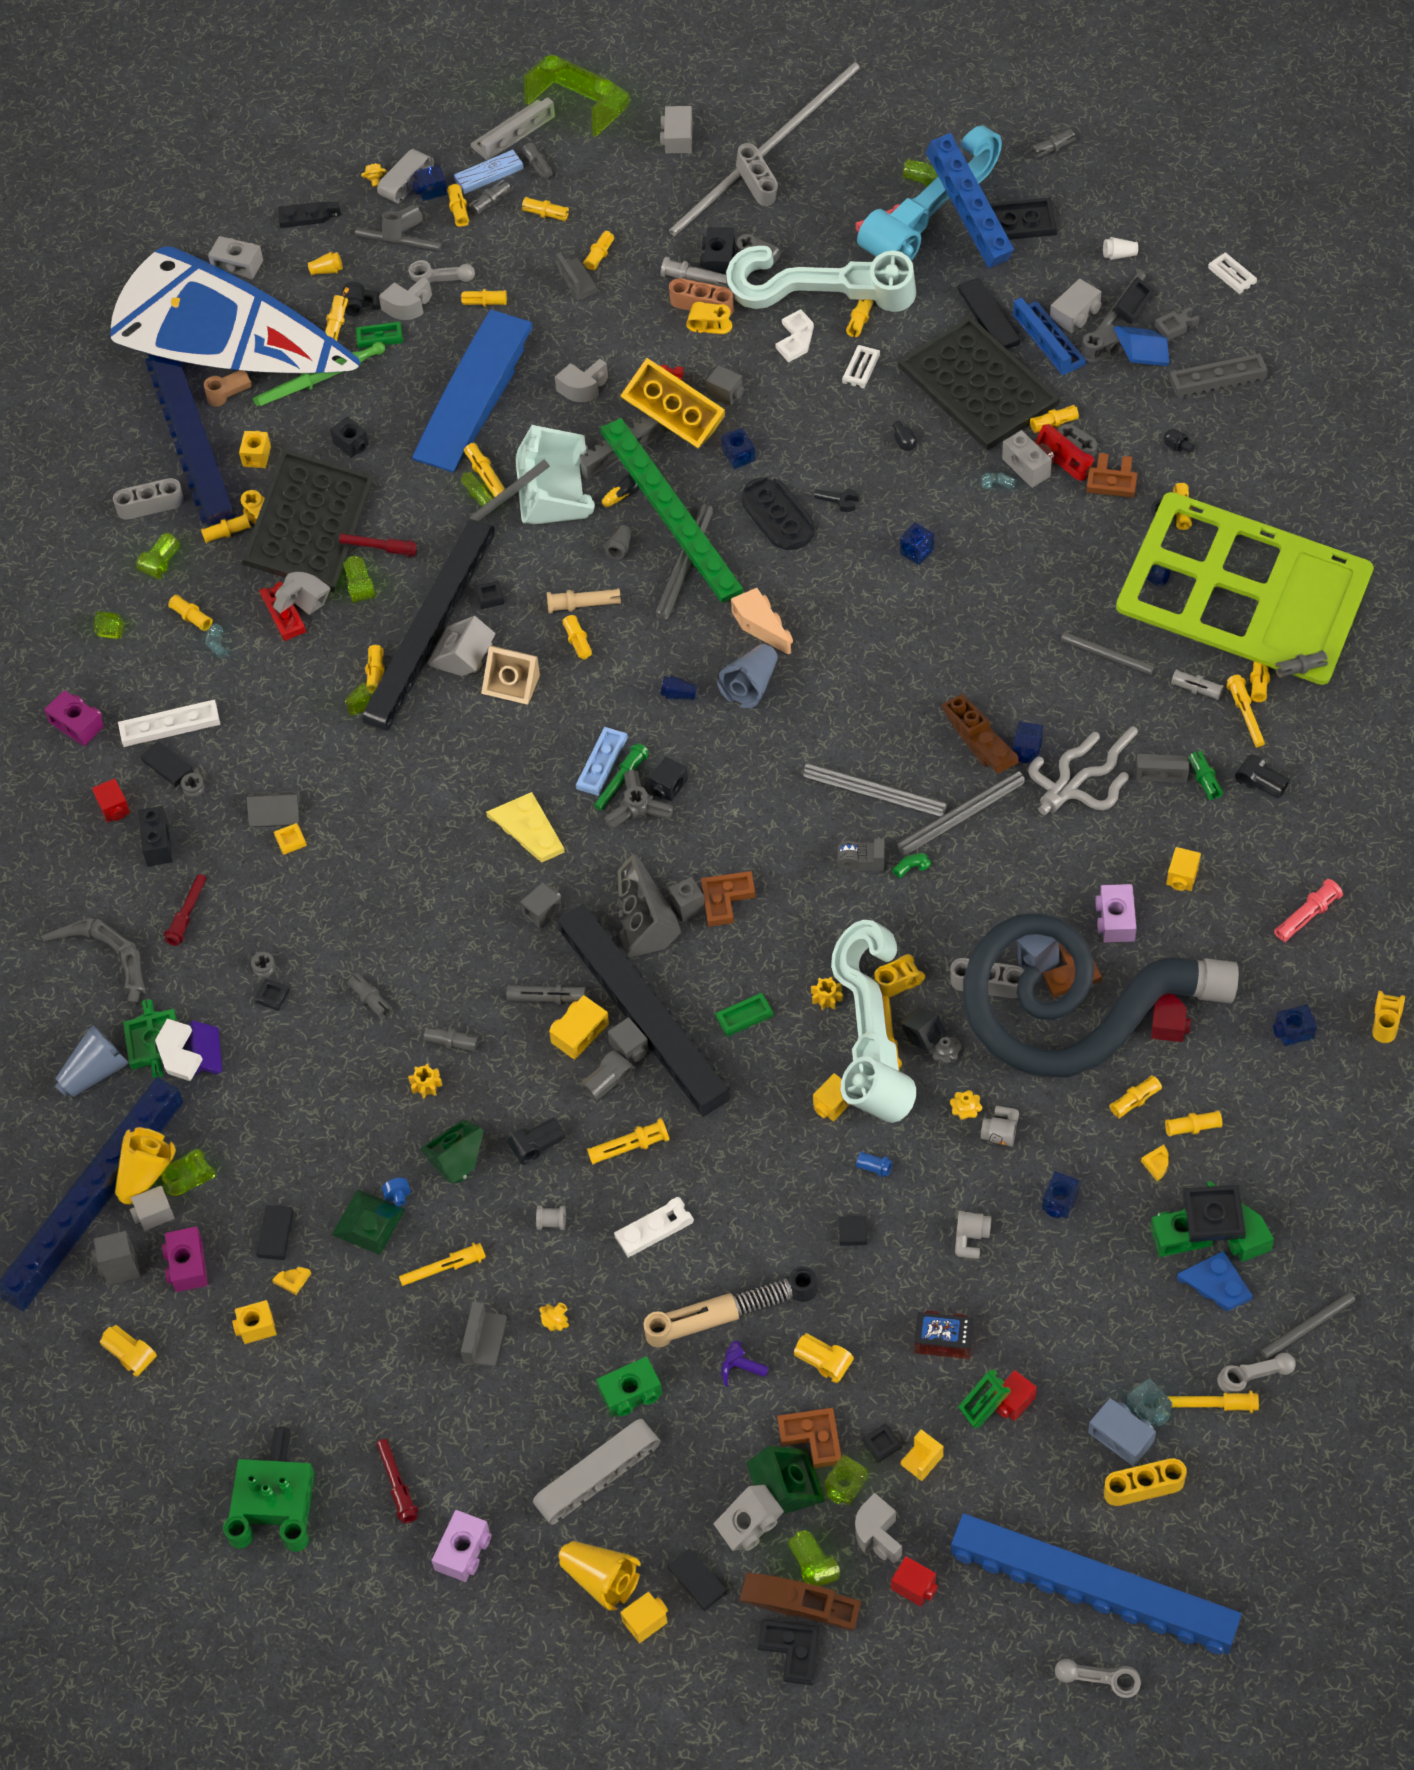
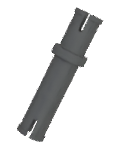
M557 984L556 986L508 985L506 992L507 1001L556 1002V1005H562L563 1002H575L583 995L587 996L586 987H563V984ZM523 993H543V995H533V994H523ZM550 993L570 994V995H550Z

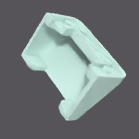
M531 425L516 454L517 480L544 459L550 467L519 490L521 519L523 523L534 525L585 519L589 514L593 513L594 501L590 495H583L579 455L587 456L588 446L585 445L584 435Z

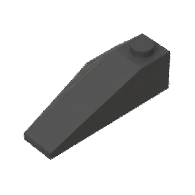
M633 853L618 870V896L623 898V909L619 910V918L623 919L624 929L620 930V940L628 957L664 950L681 933L674 912L639 857Z

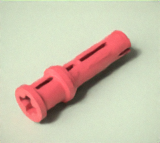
M1326 879L1323 882V886L1317 892H1312L1308 895L1307 902L1274 929L1275 935L1286 942L1309 922L1311 918L1318 913H1324L1330 903L1343 896L1338 884L1331 879Z

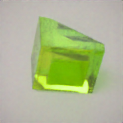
M96 611L93 623L96 635L98 637L120 639L124 628V621L120 614Z
M365 682L361 683L344 701L349 716L364 712L370 701V695Z

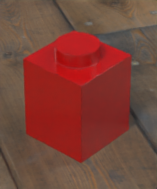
M115 778L92 788L107 823L121 820L125 815L130 814L127 802Z
M1014 1370L1003 1384V1387H1008L1011 1392L995 1411L1003 1418L1009 1417L1016 1421L1036 1398L1037 1387Z
M907 1556L891 1579V1590L921 1607L926 1599L928 1601L932 1600L938 1589L936 1573Z

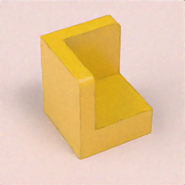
M920 1430L914 1437V1447L903 1458L901 1466L923 1481L943 1457V1446L923 1430Z

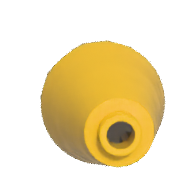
M141 1127L135 1128L134 1132H130V1129L126 1131L122 1141L115 1194L122 1203L133 1204L131 1197L148 1191L173 1160L176 1152L175 1146L172 1142L169 1145L164 1142L165 1136Z
M577 1541L565 1544L559 1552L560 1566L609 1611L617 1610L618 1608L614 1606L620 1600L621 1603L625 1604L639 1581L640 1574L636 1573V1565L640 1566V1562L632 1555Z

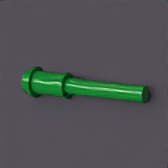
M637 743L630 747L631 752L619 765L621 769L594 804L595 808L602 811L624 782V774L632 769L635 771L642 760L648 758L647 754L649 751L644 745Z

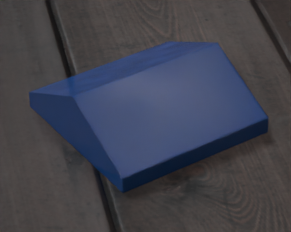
M1115 326L1113 328L1130 362L1159 366L1169 365L1166 337L1149 329Z

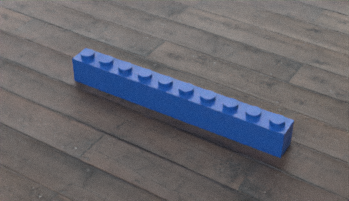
M964 1513L951 1543V1554L955 1555L954 1557L962 1563L970 1564L972 1561L982 1565V1568L990 1573L997 1574L1000 1571L1008 1574L1015 1582L1025 1584L1027 1581L1036 1584L1037 1588L1045 1593L1052 1594L1055 1591L1065 1595V1598L1073 1603L1080 1604L1083 1601L1091 1604L1098 1612L1119 1614L1128 1623L1137 1624L1141 1622L1149 1625V1628L1156 1633L1165 1634L1168 1632L1177 1635V1638L1186 1644H1194V1642L1202 1644L1211 1653L1218 1655L1223 1654V1652L1226 1654L1230 1653L1242 1613Z

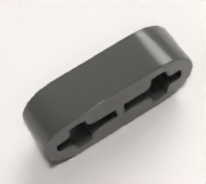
M1071 424L1059 427L1058 432L1063 436L1064 434L1067 435L1066 438L1080 450L1093 457L1096 455L1097 441L1093 437Z

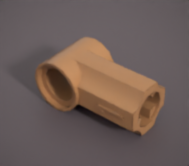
M245 370L236 371L223 378L212 376L204 382L207 402L213 407L223 405L227 401V397L251 387V381Z

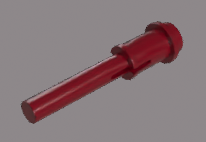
M340 533L339 543L384 549L386 553L407 555V558H410V556L415 557L417 542H413L412 539L404 541L388 537V540L342 533Z
M202 874L196 876L180 912L175 913L170 928L164 932V940L169 945L178 946L184 940L183 934L191 920L189 915L207 879Z
M381 1439L377 1442V1446L393 1488L390 1493L398 1511L396 1513L397 1519L401 1520L404 1524L411 1523L418 1517V1507L414 1506L408 1486L403 1485L387 1439Z

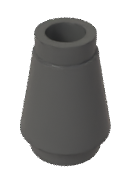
M619 526L606 542L605 551L611 559L620 560L628 554L632 534L628 526Z

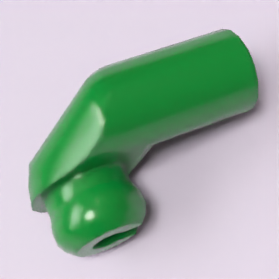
M922 852L908 855L892 869V872L897 877L902 878L912 867L918 866L919 870H926L931 865V861L927 858L928 855Z

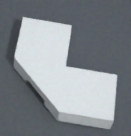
M801 309L782 319V324L792 335L776 343V349L788 362L808 352L814 329V323Z
M167 1019L155 1040L165 1070L170 1075L191 1081L203 1060L201 1055L182 1049L192 1029L189 1025Z

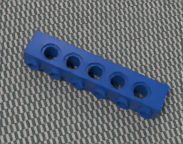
M949 133L932 140L926 150V155L987 267L991 268L1009 260L1014 248L952 134Z

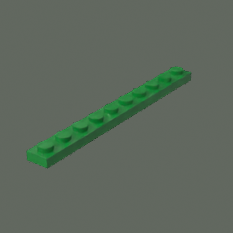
M620 418L602 426L601 434L719 601L724 603L743 594L742 586L623 419Z

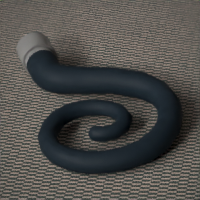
M1040 913L1015 915L994 926L980 939L969 959L963 979V1006L974 1034L991 1054L1012 1068L1034 1076L1067 1078L1097 1067L1125 1044L1147 1012L1164 994L1198 997L1199 1000L1231 1004L1237 992L1239 971L1237 962L1208 958L1194 960L1174 957L1161 958L1154 961L1136 974L1104 1021L1081 1042L1061 1050H1041L1024 1044L1010 1035L997 1020L991 1008L988 982L991 969L998 955L1014 941L1026 935L1034 934L1052 937L1063 945L1073 957L1075 978L1069 991L1057 1001L1051 1003L1040 1002L1035 998L1033 988L1034 984L1039 980L1041 973L1037 967L1029 966L1019 977L1016 994L1021 1008L1036 1019L1056 1020L1072 1013L1084 1001L1093 983L1094 962L1090 947L1073 927L1059 918Z

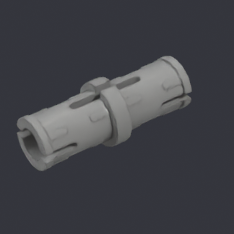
M1177 669L1171 681L1172 685L1191 690L1192 694L1197 695L1199 693L1219 700L1224 688L1223 685L1203 679L1201 675L1196 677ZM1187 681H1191V682H1194V683H1197V684L1206 686V687H1208V688L1205 689V688H1202V687H1199V686H1196V685L1187 683Z

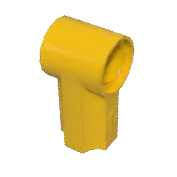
M117 1325L109 1327L103 1333L100 1340L101 1346L117 1357L128 1371L130 1369L133 1370V1375L136 1377L157 1357L150 1346L140 1339L136 1341Z
M807 1333L801 1336L794 1350V1356L816 1367L825 1378L831 1377V1381L834 1383H839L854 1360L851 1353L837 1345L831 1347Z

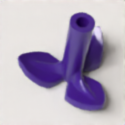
M737 1340L728 1347L721 1368L723 1383L726 1387H728V1373L732 1367L736 1366L762 1377L766 1376L769 1368L741 1357L745 1351L740 1347L741 1343Z

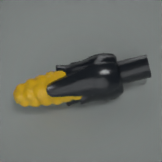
M630 474L625 476L622 481L617 483L602 499L604 507L612 506L639 491V486Z

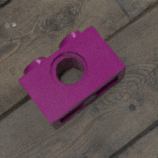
M65 690L44 709L50 724L82 746H85L104 728L101 719L102 714L97 708L87 706L78 695H71Z
M197 1226L165 1233L166 1243L162 1244L164 1259L169 1261V1268H165L167 1283L173 1284L176 1292L208 1286L202 1237ZM189 1258L186 1262L179 1263L181 1259Z

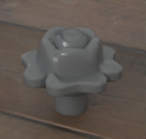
M945 1036L929 1050V1053L933 1054L934 1061H942L948 1064L951 1060L958 1059L961 1045L956 1044L957 1038Z

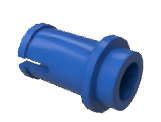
M861 1151L857 1158L856 1167L877 1173L882 1178L883 1176H889L892 1169V1161L888 1160L886 1156L880 1158Z

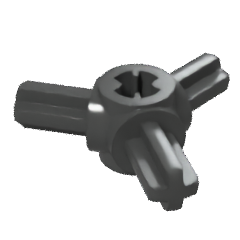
M632 769L624 774L627 790L624 792V799L620 801L621 806L605 816L604 819L610 828L617 827L628 818L647 817L648 814L669 819L673 814V806L653 800V796L647 794L646 789L641 787L639 772Z

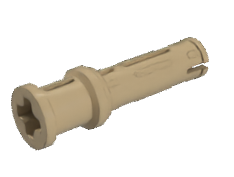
M620 589L574 593L571 590H567L566 593L559 594L547 592L549 614L557 610L573 612L576 607L621 604Z

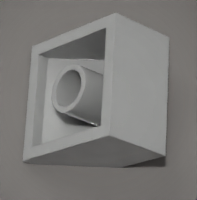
M476 616L447 626L427 664L430 667L460 676L475 673L482 666L483 662L481 660L488 652L489 646H492L491 641L496 633Z

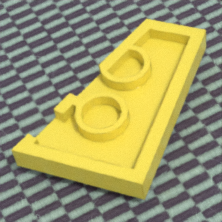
M532 792L486 812L488 818L493 822L495 821L508 835L513 836L519 841L521 846L540 862L564 853V847Z

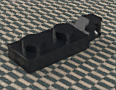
M323 201L278 207L280 228L321 224L329 220L330 217L341 216L339 202Z

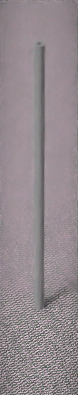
M856 62L850 65L758 149L761 156L763 157L831 96L860 69V66ZM738 169L734 170L671 227L669 233L676 236L741 177Z

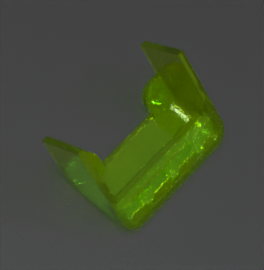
M556 55L544 57L524 75L526 105L532 103L553 82L597 101L591 108L592 135L595 137L629 105V93L614 82Z

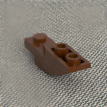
M963 693L941 704L954 729L984 767L989 765L999 774L1019 763L1018 755L990 728L989 720Z
M749 1572L746 1573L739 1602L791 1617L801 1616L849 1631L855 1630L861 1601L835 1594V1590L791 1579Z

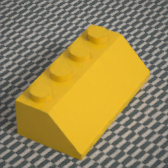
M648 358L643 362L620 396L697 449L707 441L725 417V409Z

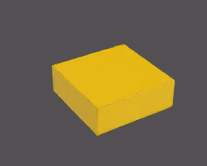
M297 823L274 832L283 855L307 846Z

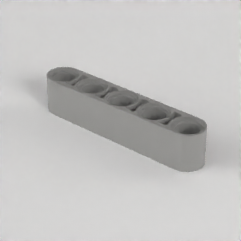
M643 1419L634 1421L541 1490L534 1497L533 1504L550 1525L559 1522L558 1518L561 1517L563 1519L582 1505V1500L586 1502L602 1490L605 1483L610 1484L626 1472L628 1466L631 1468L650 1454L649 1450L654 1451L659 1446L660 1439Z

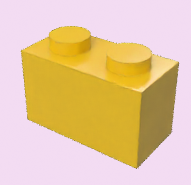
M583 995L578 1001L573 1002L569 1006L567 1013L561 1019H557L551 1025L549 1031L551 1043L576 1060L609 1025L608 1012Z

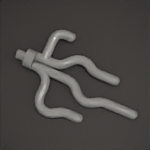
M1131 726L1109 750L1107 762L1104 765L1084 768L1070 782L1069 762L1072 759L1082 757L1100 739L1098 732H1092L1079 747L1070 749L1061 756L1059 760L1060 778L1056 783L1038 771L1043 765L1044 759L1040 756L1036 757L1029 766V775L1036 783L1048 790L1040 799L1042 805L1038 808L1039 812L1043 815H1046L1049 811L1054 813L1069 799H1077L1095 810L1103 811L1114 806L1118 800L1120 788L1129 779V775L1126 772L1120 773L1109 787L1108 797L1102 801L1077 788L1088 777L1103 776L1113 771L1117 765L1118 754L1137 735L1138 729Z

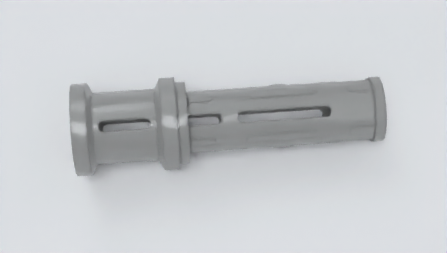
M665 257L662 262L661 277L671 276L728 288L727 275L690 266V263L687 261H683V263L670 260V257Z

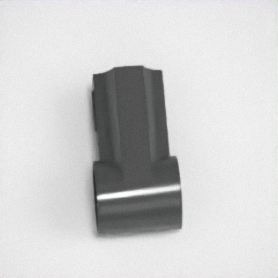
M411 205L398 212H384L382 214V237L392 241L402 238L403 231L422 222L423 215L419 208Z
M613 1050L603 1058L600 1067L581 1082V1088L592 1100L597 1102L615 1085H622L625 1083L624 1080L626 1078L630 1079L635 1073V1067L617 1050Z

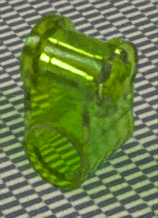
M196 1149L189 1152L184 1157L169 1164L162 1172L163 1185L169 1195H182L214 1177L216 1171L207 1164L202 1150ZM179 1178L178 1181L170 1182L172 1179Z

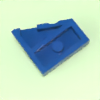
M1224 1251L1177 1274V1279L1184 1284L1185 1282L1198 1290L1199 1294L1207 1299L1214 1300L1218 1306L1226 1311H1230L1252 1300V1294Z

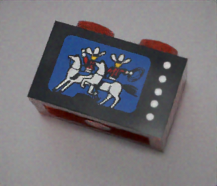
M936 1311L918 1312L914 1354L970 1359L974 1318L964 1314L942 1315Z

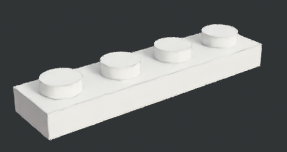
M215 700L118 722L123 747L221 725Z

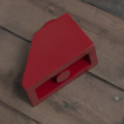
M1164 994L1156 1001L1151 1039L1183 1042L1184 1034H1189L1191 1018H1186L1187 1008L1174 994Z

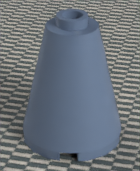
M760 644L720 671L717 685L721 694L729 702L732 703L733 700L742 703L739 706L741 708H753L758 705L778 660L774 648L766 644Z
M94 1025L88 1029L55 1078L58 1081L55 1085L56 1088L65 1097L69 1094L75 1097L129 1064L121 1052L103 1037V1034Z

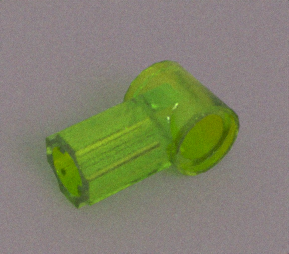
M907 159L904 164L903 178L924 183L926 188L938 177L935 169L930 164Z
M170 533L162 534L149 552L144 551L139 555L136 562L137 571L156 579H161V574L166 573L168 569V562L181 546L179 540Z
M357 556L348 557L343 564L352 603L376 598L371 577H368L363 558Z
M803 1530L790 1538L788 1546L801 1566V1575L804 1583L823 1586L839 1579L840 1574L837 1562L832 1556H825L811 1532Z

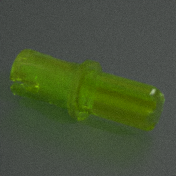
M472 472L463 473V476L460 478L461 482L470 492V497L476 499L481 507L493 499L486 491V486L480 483Z

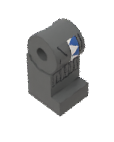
M874 839V843H856L853 841L840 843L837 847V866L842 870L884 871V839Z

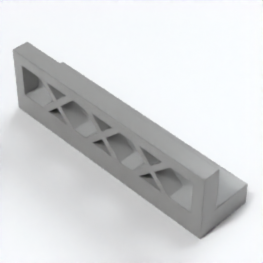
M548 97L543 101L536 100L472 142L471 147L486 160L492 159L554 118L553 101Z

